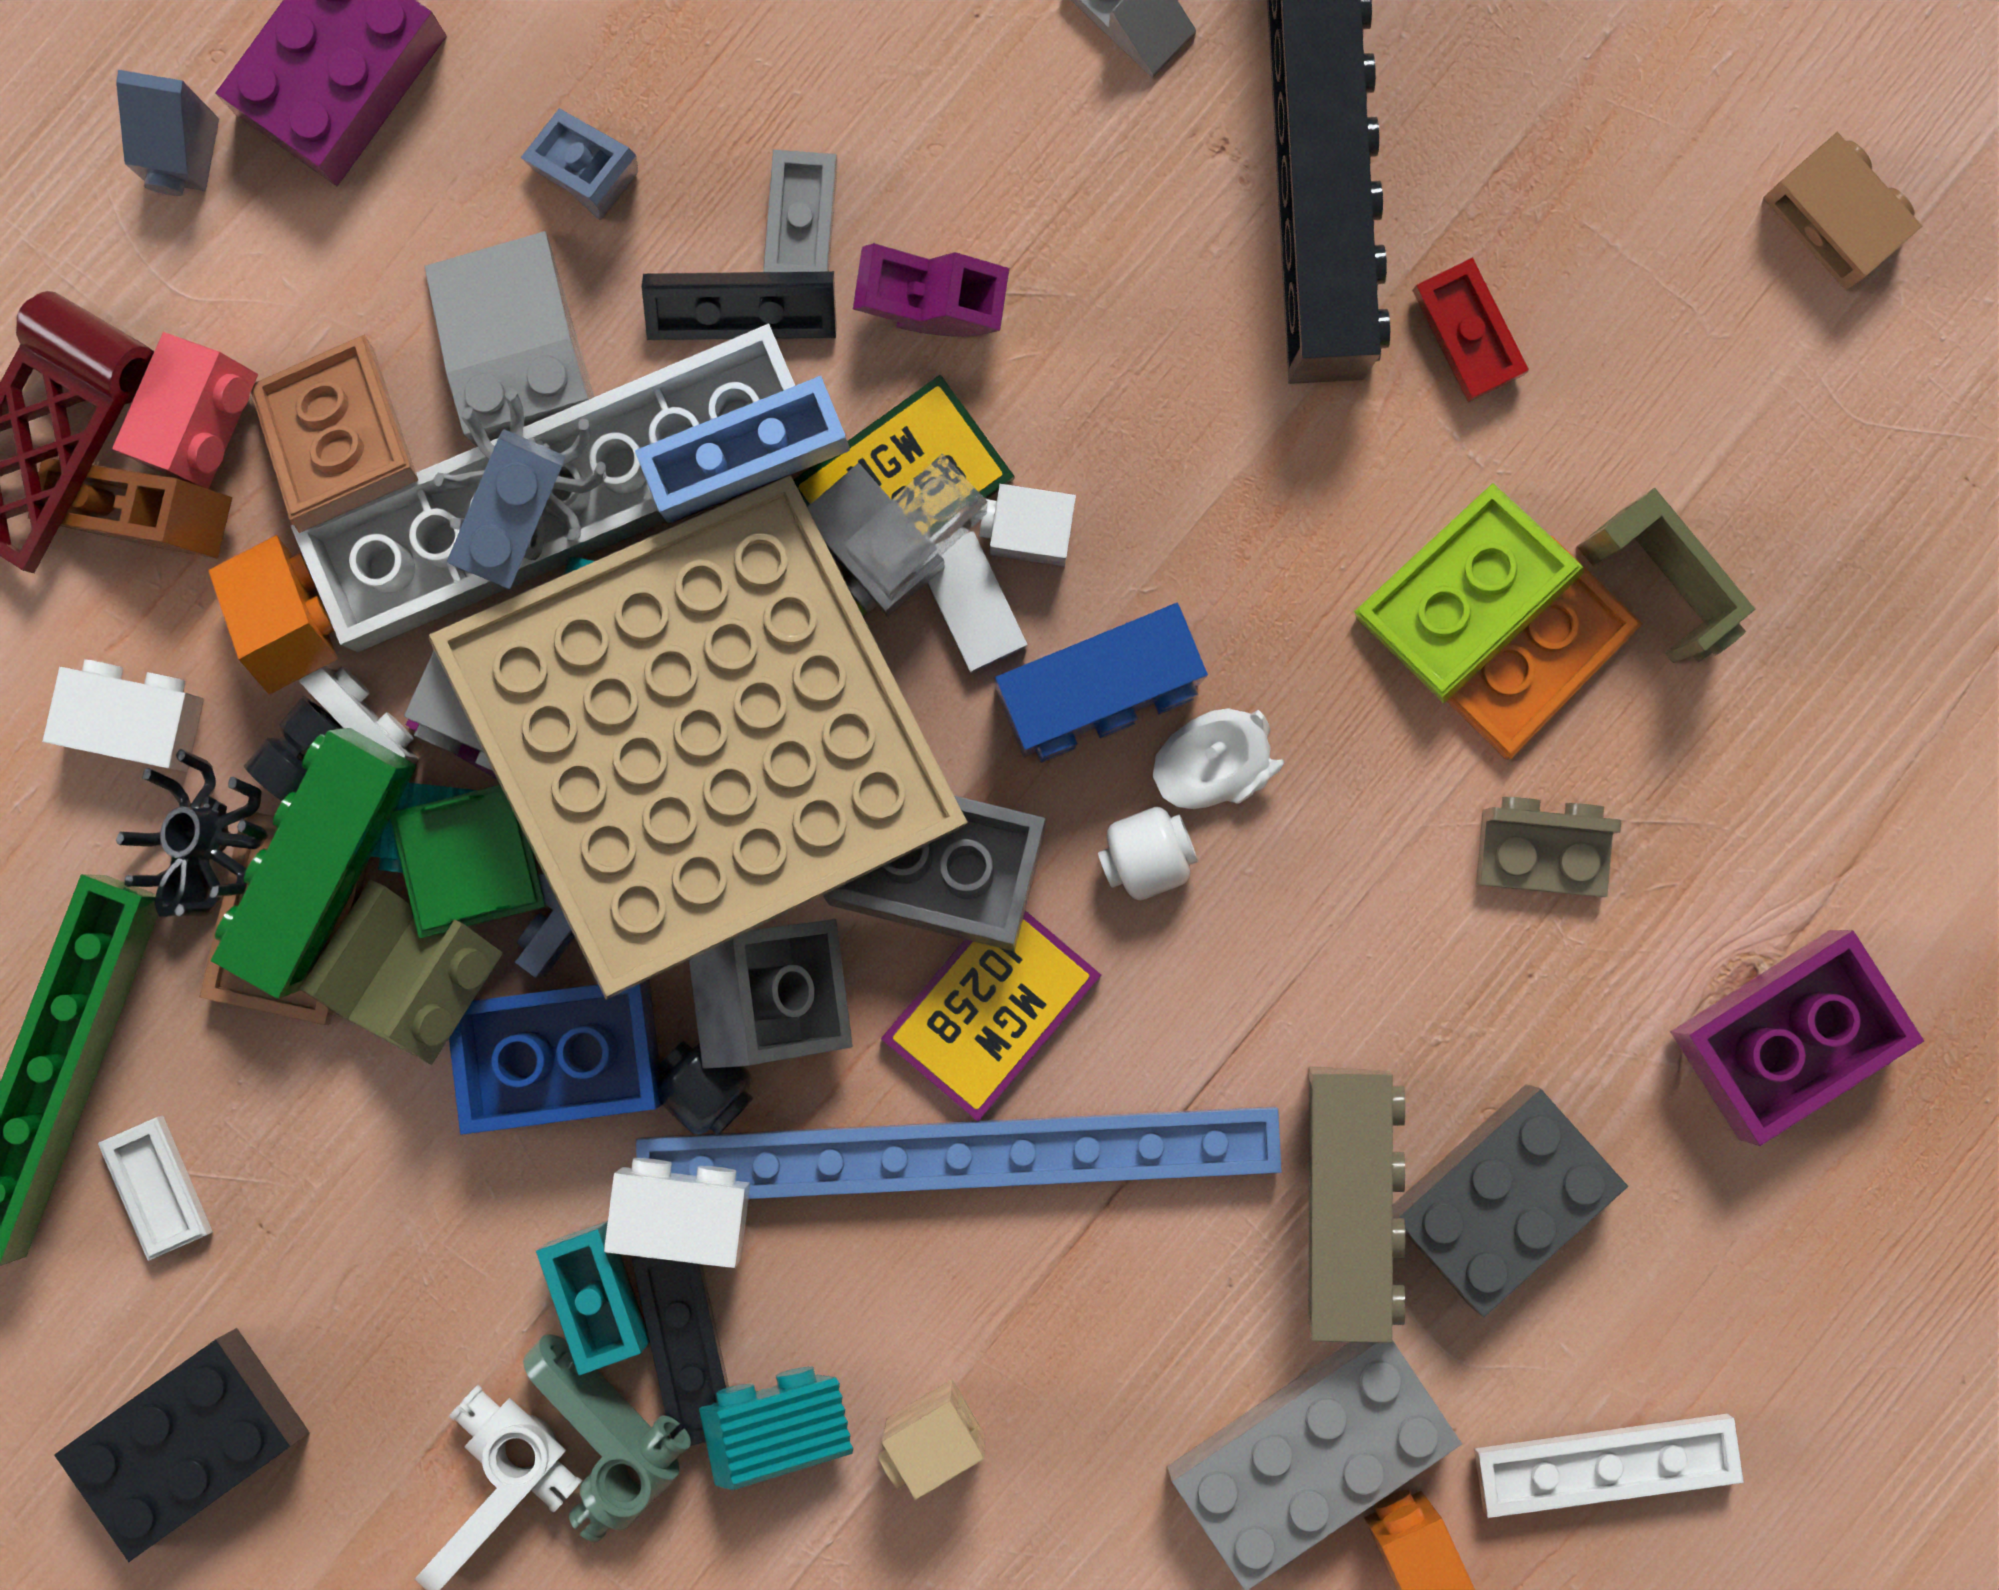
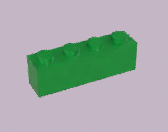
M352 728L328 730L326 735H319L312 742L304 756L302 768L307 770L297 792L289 793L281 802L274 815L273 825L278 829L268 849L260 850L252 859L245 872L244 882L249 886L238 906L234 905L226 912L216 929L215 939L220 941L210 961L277 999L301 991L299 989L315 965L417 765Z

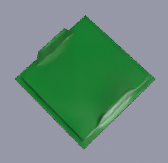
M501 785L392 813L390 819L419 939L447 932L454 920L468 927L546 907L532 848Z

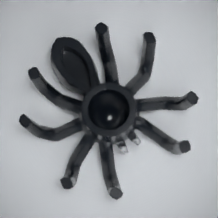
M180 749L176 754V758L180 762L201 771L204 779V786L193 802L190 803L188 794L176 780L147 768L143 772L142 779L170 791L180 807L173 809L166 816L161 832L139 833L120 831L116 838L117 844L123 846L152 847L162 845L164 851L171 856L170 867L157 875L125 876L124 885L127 887H158L155 896V908L159 917L207 916L213 912L223 896L244 894L247 888V884L244 882V875L247 869L223 853L227 846L257 849L264 844L269 836L261 826L244 820V818L253 815L260 807L262 791L258 787L238 778L230 777L228 788L249 797L245 806L226 813L227 806L210 797L216 787V777L212 765L207 760ZM240 821L237 826L238 831L246 835L231 834L228 831V825ZM210 860H214L236 875V883L221 885L210 864Z

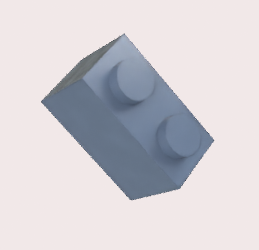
M503 429L446 563L510 589L566 456Z

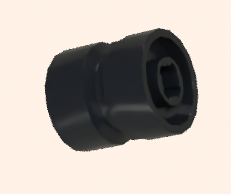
M304 696L280 722L279 725L283 734L280 739L267 738L244 765L247 772L281 802L289 793L297 792L307 770L302 768L305 755L301 752L306 750L319 735H326L328 730L344 729L329 712Z

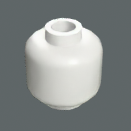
M1152 807L1111 824L1106 836L1109 848L1098 852L1101 865L1111 888L1123 884L1128 894L1136 900H1144L1185 884L1190 877L1189 865L1198 862L1194 847L1180 814L1170 817L1168 812L1160 807Z

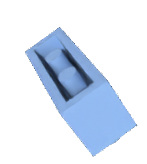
M818 376L634 451L659 513L669 524L850 451L823 379L821 376Z

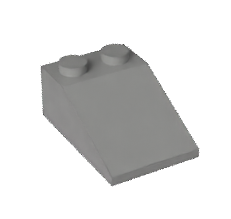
M546 231L425 266L447 378L463 434L474 445L478 447L470 430L461 418L463 409L467 407L473 408L489 440L497 439L503 429L510 431V408L504 395L510 388L516 390L522 403L524 427L594 398Z

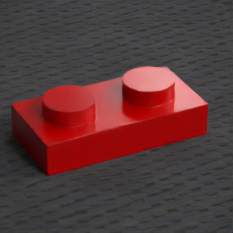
M1473 257L1414 287L1412 291L1468 403L1524 376L1529 371Z

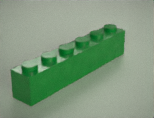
M80 875L0 1081V1266L27 1257L158 918L155 908V893L139 887H127L124 885L125 882L107 875Z

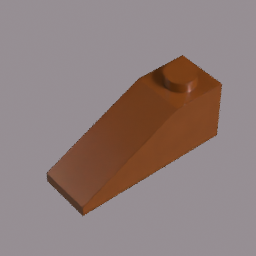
M50 458L41 462L38 475L42 491L54 488L62 474L59 460ZM92 465L60 526L170 551L218 559L233 497L176 478Z

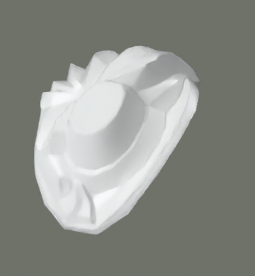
M1230 708L1210 711L1191 720L1172 734L1155 757L1153 778L1162 797L1176 807L1199 809L1225 801L1239 804L1252 796L1255 791L1263 789L1268 779L1280 771L1284 760H1273L1270 758L1271 747L1267 738L1271 729L1261 711L1257 710L1252 714Z

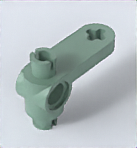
M544 1335L524 1356V1369L532 1383L602 1456L595 1464L592 1472L580 1485L581 1503L576 1505L569 1513V1520L574 1529L578 1528L586 1518H589L590 1524L580 1535L591 1542H598L605 1536L609 1528L615 1530L627 1529L657 1497L671 1486L679 1474L677 1457L690 1447L691 1440L685 1429L674 1439H669V1434L680 1424L669 1416H660L651 1428L597 1369L578 1375L567 1340L556 1335ZM626 1465L632 1467L638 1473L641 1484L636 1483L629 1476Z

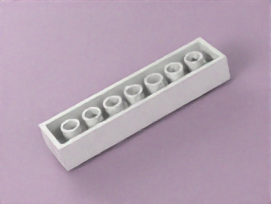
M769 324L523 428V438L528 440L529 438H534L537 444L543 446L546 443L551 450L561 453L570 448L579 435V420L583 418L589 420L591 437L587 446L576 460L561 468L558 476L575 480L588 479L594 475L595 468L600 461L604 462L607 469L604 482L587 493L580 494L552 489L551 492L576 515L581 527V536L572 541L567 540L568 529L565 522L546 505L542 513L545 540L541 555L537 560L523 558L511 587L567 564L568 557L582 558L667 522L659 513L634 450L795 386ZM498 438L490 441L492 445H496ZM479 447L416 472L418 481L299 533L295 526L291 525L340 645L360 652L508 589L446 563L460 531L451 528V518H465L479 483L458 489H448L436 486L433 479L438 472L458 475L485 470L489 458L480 451Z

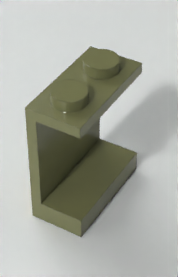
M1653 488L1624 507L1577 546L1593 566L1619 551L1635 538L1699 615L1703 623L1665 653L1673 663L1693 656L1700 662L1711 653L1714 656L1718 655L1745 634L1746 630L1741 626L1740 622L1756 610L1656 488Z
M370 879L299 989L341 1017L432 1065L503 952L457 920L453 921L447 932L419 939L411 904L386 886Z

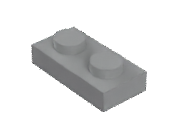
M773 149L763 272L829 271L838 163L836 154Z

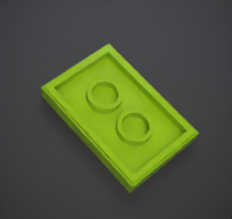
M1492 483L1360 605L1354 613L1356 619L1444 704L1584 574L1583 566Z

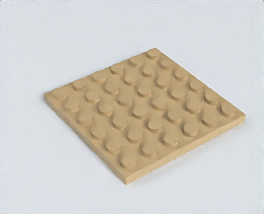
M791 475L429 634L430 643L606 1000L953 833L968 823Z

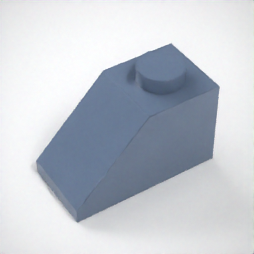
M118 70L116 87L125 165L145 181V188L157 193L182 196L184 188L206 191L219 123L217 115L182 80Z

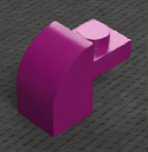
M869 244L863 246L861 250L853 310L897 321L896 328L924 334L971 337L997 332L1001 329L1010 268L956 252L927 259L879 244Z

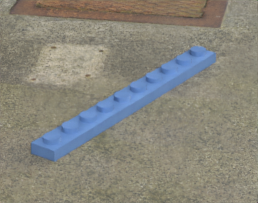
M1277 1107L723 1133L719 1135L661 1136L636 1139L637 1158L671 1162V1173L696 1176L698 1166H714L736 1170L735 1181L750 1182L749 1199L1282 1173L1279 1113Z

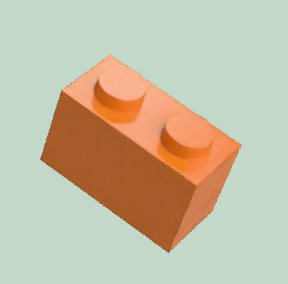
M275 535L208 570L237 657L268 695L338 660L329 636L330 633L334 632V629L319 596L315 597L313 593L316 586L302 552L293 556L281 539Z
M1409 1490L1392 1493L1374 1505L1375 1513L1364 1517L1397 1590H1475L1442 1517L1422 1491L1413 1495L1410 1494Z

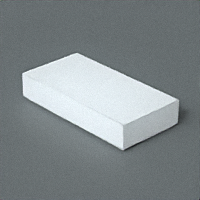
M974 531L935 548L944 559L945 568L928 582V585L970 674L1026 648L1028 644Z
M164 1116L153 1118L98 1143L148 1261L213 1233Z

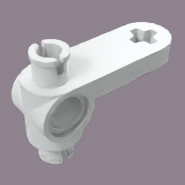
M479 1385L463 1399L462 1403L448 1417L453 1421L455 1420L473 1436L465 1448L482 1463L487 1478L497 1488L414 1579L425 1590H440L530 1490L554 1513L582 1482L578 1476L575 1477L558 1461L566 1449L557 1442L555 1433L547 1422L539 1417L528 1415L510 1398L499 1407L482 1391ZM519 1438L528 1442L535 1453L534 1465L530 1467L514 1465L506 1455V1441Z

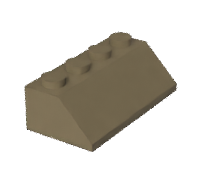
M1309 1067L1308 1323L1312 1341L1392 1343V1325L1405 1324L1404 1285H1393V1258H1405L1404 1218H1393V1192L1405 1191L1404 1152H1393V1126L1405 1125V1087L1393 1086V1074L1390 1071Z

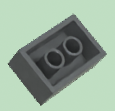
M1525 1084L1393 1204V1218H1404L1406 1236L1465 1302L1484 1318L1629 1186L1542 1089Z

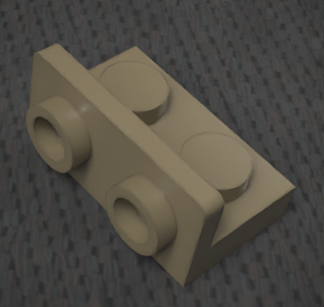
M1502 797L1501 808L1483 809L1476 885L1593 897L1608 896L1613 834L1620 833L1621 820L1603 818L1604 806L1565 803V814L1540 812L1541 800Z

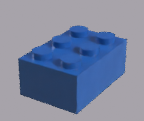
M1177 602L995 677V689L1023 757L1037 753L1042 763L1076 749L1075 746L1078 743L1075 736L1092 729H1096L1101 739L1133 726L1134 722L1138 720L1136 711L1154 704L1159 715L1193 701V698L1199 695L1196 687L1202 683L1208 676V673Z
M649 979L607 1000L598 984L473 1000L449 1037L460 1135L655 1110L662 1106L658 1097V1087L662 1082L661 1072L657 1069L660 1061Z

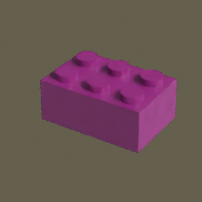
M283 0L215 94L237 117L338 187L447 35L433 12L416 0Z
M1854 930L1827 931L1670 1031L1737 1138L1758 1146L1771 1140L1924 1042V1039Z

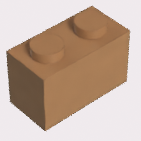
M1838 131L1763 197L1846 291L1866 277L1923 227L1914 217V208L1908 198L1899 190L1888 188L1872 170V162L1868 154L1855 142L1846 141Z

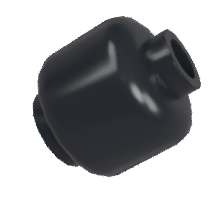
M682 1041L657 1068L665 1076L658 1087L660 1103L693 1134H703L711 1129L716 1135H719L753 1100V1097L747 1092L752 1082L750 1072L744 1066L703 1069L700 1043L692 1049L685 1041Z

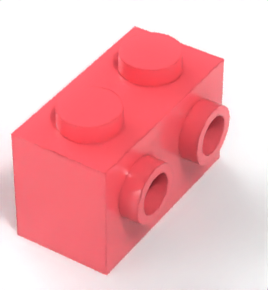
M163 332L112 449L154 470L209 489L215 473L223 460L225 450L241 413L248 403L258 373L219 351Z

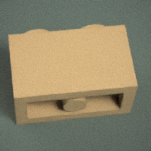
M953 1379L886 1418L881 1441L884 1451L878 1454L879 1460L893 1485L897 1489L907 1485L914 1499L917 1500L982 1461L985 1457V1433Z

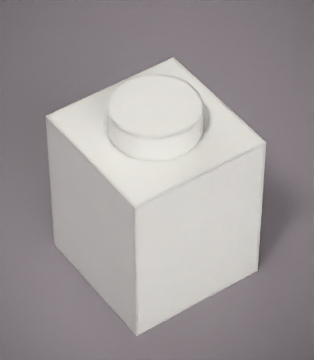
M1000 484L997 501L989 499L984 501L979 537L991 539L990 555L1065 567L1076 495Z

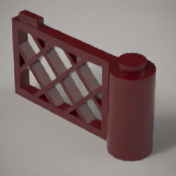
M45 291L27 300L19 309L16 335L20 346L0 382V432L10 428L13 429L17 456L0 461V477L21 470L26 498L4 505L0 487V557L19 569L30 573H35L124 405L133 402L154 354V351L148 346L52 291ZM33 369L43 374L47 399L25 407L22 390ZM62 386L70 391L63 393ZM86 400L97 406L85 431L71 436L66 408ZM50 414L56 441L33 449L28 422ZM59 456L62 474L54 488L42 491L36 463ZM29 512L32 530L22 549L19 550L11 544L7 519Z

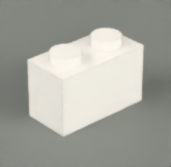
M84 659L82 671L59 666L42 742L184 772L188 771L189 766L180 762L176 758V754L180 749L192 753L204 698L184 693L185 680L147 672L145 683H136L121 679L123 667Z
M633 1158L632 1168L622 1167L614 1173L604 1252L735 1268L738 1265L742 1255L750 1182L735 1181L736 1170L714 1166H698L696 1176L671 1173V1162L648 1158Z

